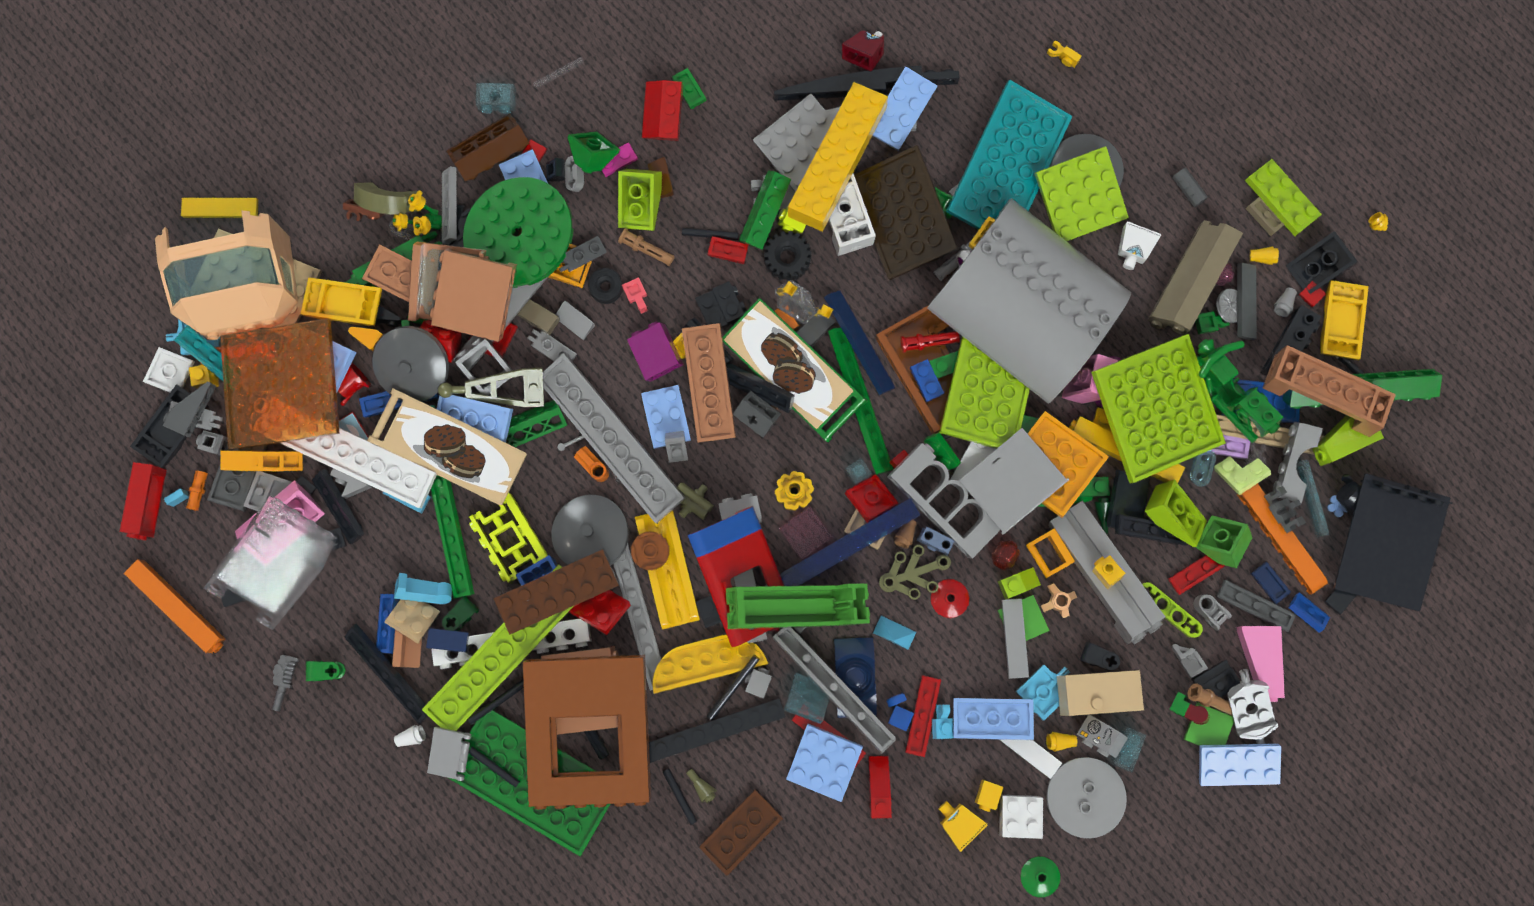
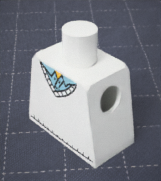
M1127 221L1122 229L1118 255L1125 258L1123 267L1128 270H1134L1136 262L1143 264L1161 234Z

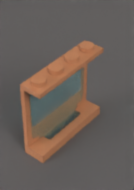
M418 241L414 243L408 321L416 322L419 318L432 320L430 312L432 307L435 306L433 295L435 289H438L439 282L436 281L438 271L441 270L440 256L444 250L451 247L452 251L489 260V256H486L487 250Z

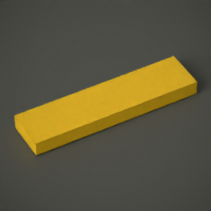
M182 198L181 216L183 218H242V210L250 211V215L258 216V199Z

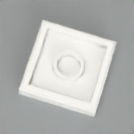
M159 347L143 382L167 392H171L176 384L183 388L190 374L189 367H193L195 361Z

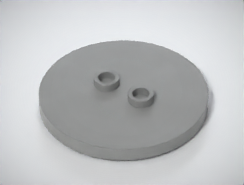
M1081 757L1069 760L1058 768L1048 783L1046 800L1053 820L1064 831L1080 838H1097L1109 833L1121 821L1126 809L1127 796L1122 779L1110 765L1098 759Z

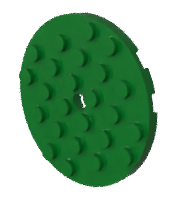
M530 177L504 180L485 191L472 206L464 226V248L487 250L486 256H489L491 261L508 264L509 262L517 264L513 288L533 285L551 275L565 259V253L569 244L572 243L574 231L572 228L573 217L564 197L554 187L542 180ZM516 228H522V233L519 236H514Z

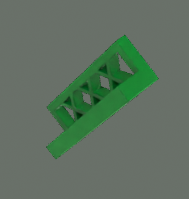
M552 400L544 403V407H535L511 417L507 444L517 447L567 426L559 405ZM559 415L561 422L556 424L549 423L550 418ZM537 423L543 425L540 431L531 430L532 426ZM515 432H525L523 438L517 439L513 436Z

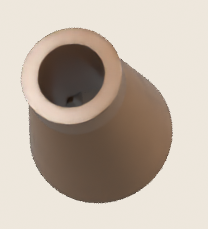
M907 518L895 535L894 543L908 549L913 543L917 522Z

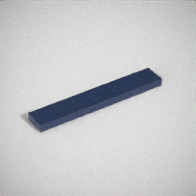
M841 291L826 295L824 299L828 306L833 309L832 313L878 394L882 395L895 388L893 382Z

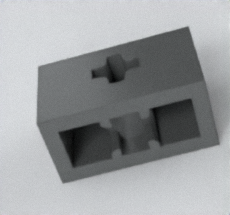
M750 391L743 398L733 415L755 433L764 437L774 426L781 413Z

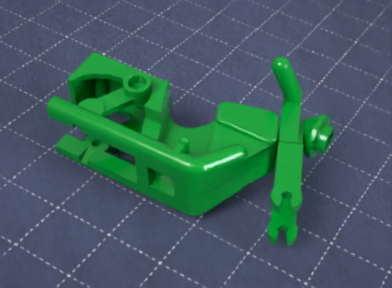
M1205 339L1198 345L1199 349L1197 350L1200 354L1197 360L1199 366H1202L1198 375L1200 378H1204L1212 403L1251 443L1255 442L1258 436L1252 431L1253 428L1250 420L1258 428L1261 437L1268 433L1271 435L1280 428L1279 424L1283 416L1268 402L1267 397L1263 393L1257 391L1258 387L1249 388L1245 392L1237 384L1240 379L1237 377L1233 380L1238 375V370L1225 354L1243 348L1245 343L1237 341L1215 348L1213 339Z

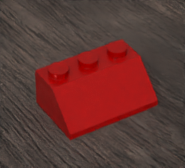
M666 80L646 82L642 138L679 141L683 96L682 82Z

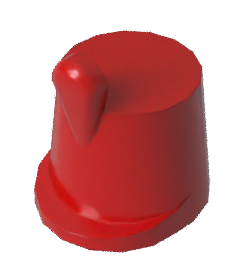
M351 363L338 390L345 397L340 403L341 406H344L352 395L362 387H371L369 380L353 363Z

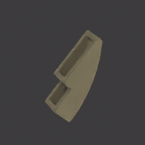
M529 300L517 314V316L549 336L560 321L557 315L532 300Z

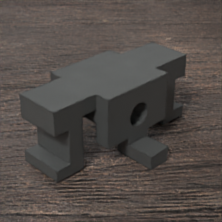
M1284 486L1275 489L1277 493L1273 491L1264 496L1270 505V511L1278 524L1281 523L1286 533L1295 530V524L1299 527L1306 523L1302 516L1290 521V518L1297 515L1294 508L1301 505L1299 500L1290 503L1288 498L1281 501L1277 500V498L1287 493Z

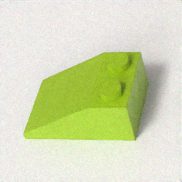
M635 169L618 171V228L655 230L662 191V171Z
M1175 479L1156 485L1145 509L1148 517L1157 526L1192 547H1197L1207 520Z

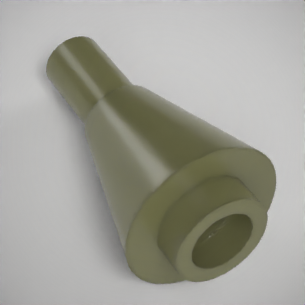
M693 769L686 773L694 783L693 785L701 803H709L716 797L714 793L717 790L702 778H699Z

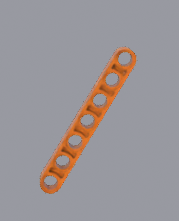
M1258 483L1241 495L1237 494L1244 506L1247 505L1249 508V513L1254 520L1260 523V528L1264 534L1273 541L1271 543L1277 552H1281L1285 563L1296 573L1294 574L1301 585L1304 584L1308 594L1312 595L1328 584L1326 577L1293 531L1286 533L1281 523L1278 524L1269 509V503L1264 497L1266 494Z

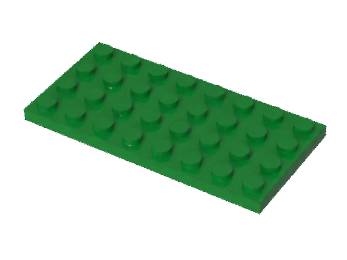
M494 710L476 721L470 731L471 739L465 740L470 742L469 750L473 746L517 778L520 783L515 788L469 753L466 771H457V774L465 776L464 780L449 779L576 855L581 856L611 804H606L605 807H594V804L586 805L584 808H575L574 805H567L563 809L547 806L546 809L540 810L535 809V807H529L526 729ZM557 748L558 773L596 771Z

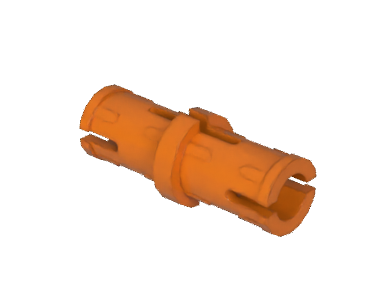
M195 471L192 486L189 487L190 494L186 509L199 511L202 494L205 493L204 486L208 473Z

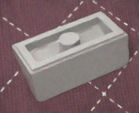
M566 301L562 303L556 313L560 319L559 322L582 340L595 327V324Z

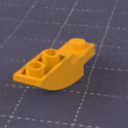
M220 450V470L303 471V454L298 451Z

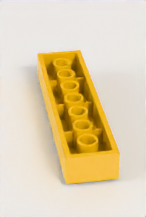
M853 82L788 205V217L823 232L887 109L888 96Z

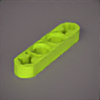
M1142 584L1144 588L1150 587L1149 592L1153 596L1156 593L1159 594L1154 598L1156 604L1160 598L1167 602L1166 608L1160 609L1166 620L1189 638H1196L1201 635L1203 627L1199 621L1153 584ZM1175 611H1179L1182 614L1180 622H1176L1172 618V614ZM1187 618L1189 619V621H1187L1189 625H1196L1195 629L1197 633H1190V628L1187 625L1181 627V625L1186 622Z

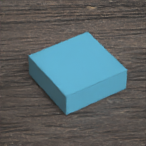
M178 489L165 497L164 500L167 505L174 507L189 498V493L186 490Z

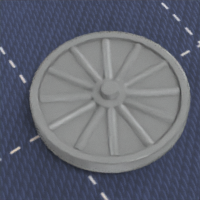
M1223 290L1217 298L1218 313L1226 322H1237V290Z

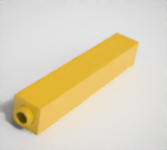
M1081 416L1076 420H1072L1069 426L1071 430L1103 453L1122 462L1112 431ZM1177 464L1151 476L1164 483L1174 479L1178 483L1185 467Z

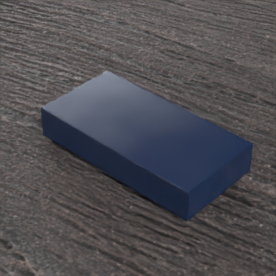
M1267 561L1250 573L1274 604L1279 603L1291 593Z
M429 628L426 648L467 653L469 633Z

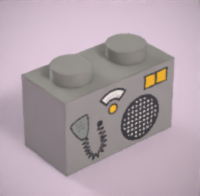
M1088 714L1077 733L1078 736L1083 738L1082 743L1090 748L1093 745L1098 747L1097 752L1105 757L1111 755L1116 758L1128 739L1119 731Z

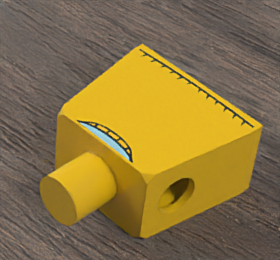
M945 801L938 808L945 816L940 824L960 852L988 826L962 804H959L954 809L948 801Z

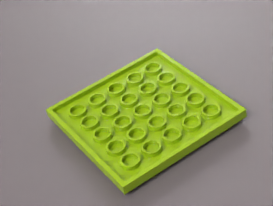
M1189 334L1091 372L1129 483L1140 481L1226 443L1205 380L1198 375L1201 369Z

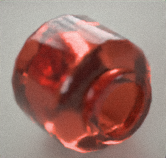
M1011 540L1000 541L991 555L993 564L1002 570L1013 568L1020 557L1017 544Z

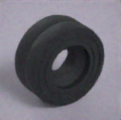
M598 269L589 279L588 288L590 294L599 303H613L620 298L623 292L621 277L612 269ZM605 281L611 283V288L607 291H603L600 288L601 284Z

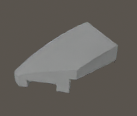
M1177 644L1171 646L1190 680L1208 669L1195 649L1181 647Z

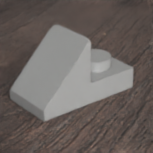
M684 431L665 433L669 463L688 460Z
M334 468L331 471L330 475L336 478L335 482L346 485L342 497L346 499L372 488V486Z

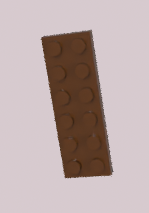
M604 549L493 599L510 635L617 587L619 583Z

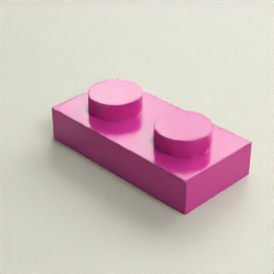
M629 142L619 147V153L602 169L605 177L638 160Z

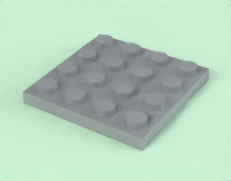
M809 94L755 137L753 142L779 174L791 179L789 186L796 192L833 119L814 96Z

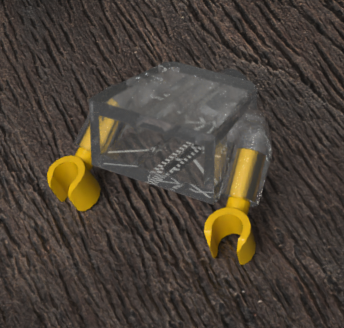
M790 280L775 290V295L778 297L777 308L804 325L813 316L829 318L833 311L832 308L824 304L822 308L815 307L811 293L800 286L797 281Z

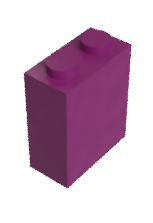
M653 322L648 325V329L636 331L631 334L632 337L627 339L646 381L656 380L684 365L669 331L663 323Z

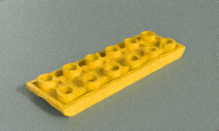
M673 510L658 523H655L648 514L636 516L635 520L639 535L644 532H656L667 540L670 547V555L667 562L661 568L648 570L662 630L700 620Z

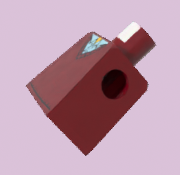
M860 31L842 44V59L869 71L875 68L884 54V36L879 31L874 34Z

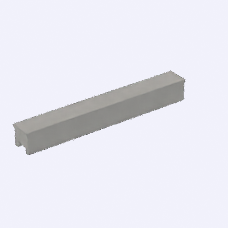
M791 627L782 628L773 636V640L881 754L896 741V737Z

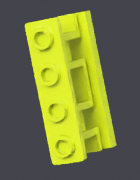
M508 493L503 505H499L500 510L487 518L484 517L481 511H478L475 515L469 516L471 519L469 524L474 532L478 531L481 536L479 541L483 548H488L491 553L488 556L493 565L497 564L501 570L498 572L501 579L511 584L517 579L516 574L518 573L516 569L530 560L535 564L547 557L548 554L513 495ZM506 503L519 523L518 526L513 520L505 525L502 522L500 516L508 512L505 507ZM478 520H481L483 525H487L492 521L496 525L497 529L489 534L493 540L492 542L488 539ZM512 527L520 542L504 551L496 536ZM525 536L538 555V559H536L533 553L526 557H523L519 549L527 545L524 539ZM500 552L503 558L510 554H513L517 562L508 567L512 573L511 575L497 553Z

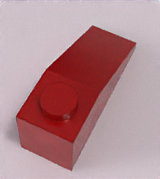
M869 756L871 818H892L888 756Z

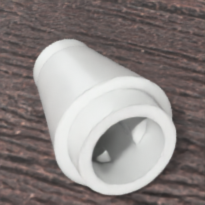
M414 725L394 736V742L397 747L421 744L426 739L425 731L421 725Z

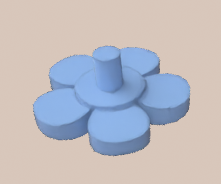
M1336 495L1330 497L1332 504L1327 506L1328 511L1334 512L1336 517L1343 516V512L1347 511L1338 502Z

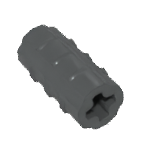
M1183 168L1172 178L1195 208L1207 200L1208 196L1194 179L1193 174L1187 168Z

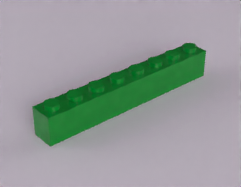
M1434 369L1352 374L1396 394L1394 400L1412 401L1415 398L1429 400L1431 397H1440L1442 375ZM1290 389L1283 394V401L1293 409H1300L1302 406L1317 408L1323 405Z

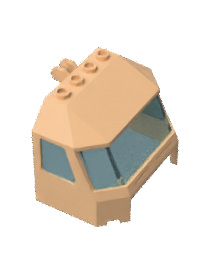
M242 210L244 232L171 248L169 246L168 229L164 227L162 235H158L155 238L157 263L172 315L208 340H217L222 336L238 335L239 339L245 340L247 337L246 332H249L250 336L255 338L258 336L257 329L273 328L275 325L283 323L298 303L290 236L269 214L260 213L259 216L250 215V211Z

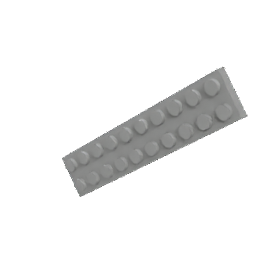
M563 353L543 372V388L655 523L660 522L686 498L566 354Z

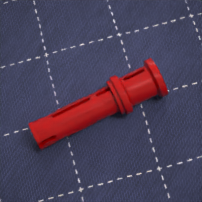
M956 331L922 336V334H916V336L912 337L901 336L902 353L916 349L922 351L924 347L960 343V336Z

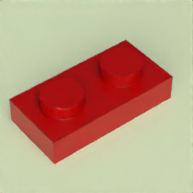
M712 236L708 256L745 264L749 245Z

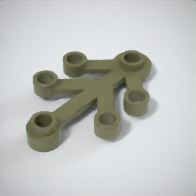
M916 545L912 549L913 554L905 572L897 575L901 563L906 560L904 552H897L894 556L895 561L890 572L883 574L879 580L880 588L885 592L897 590L908 595L910 599L916 600L920 597V591L917 588L910 589L900 584V582L908 580L925 588L929 593H935L938 590V584L918 576L935 569L947 570L951 565V560L947 555H940L934 562L915 569L919 557L924 554L923 546ZM915 548H921L922 553L916 554ZM898 554L903 555V561L897 560ZM941 559H945L947 561V564L945 566H942L940 564ZM887 579L892 580L893 584L891 586L886 585L885 581ZM930 584H934L936 586V589L934 591H931L929 589ZM911 591H917L918 595L916 598L911 596Z

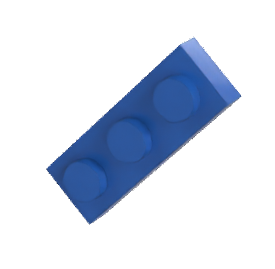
M381 594L376 647L381 653L393 654L395 629L385 623V620L399 602V599H394V594Z

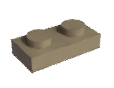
M1260 197L1245 208L1270 236L1284 226Z

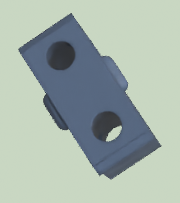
M929 527L922 528L916 540L926 545L928 549L934 552L938 551L947 556L954 544V540ZM925 533L931 536L930 540L925 539ZM942 542L947 543V549L942 547Z

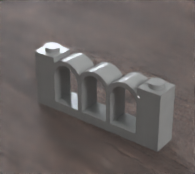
M920 443L887 477L946 537L954 540V545L968 558L973 559L1001 529L975 499H968V491L960 481L949 480L946 466L940 461L934 460L936 456L933 454V448L927 443L925 445ZM932 465L939 469L941 480L924 499L910 483L927 466ZM951 484L959 490L960 499L942 517L929 503L945 486ZM970 503L978 509L979 517L976 523L961 536L948 522L966 504Z

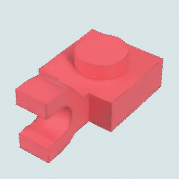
M639 277L623 284L622 288L629 303L636 302L641 314L647 312V306L643 300L647 294Z

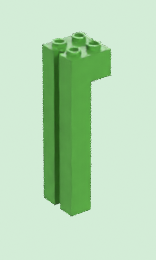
M867 584L726 588V602L730 608V613H727L728 629L848 626L870 623L869 607H866L865 600L869 596Z

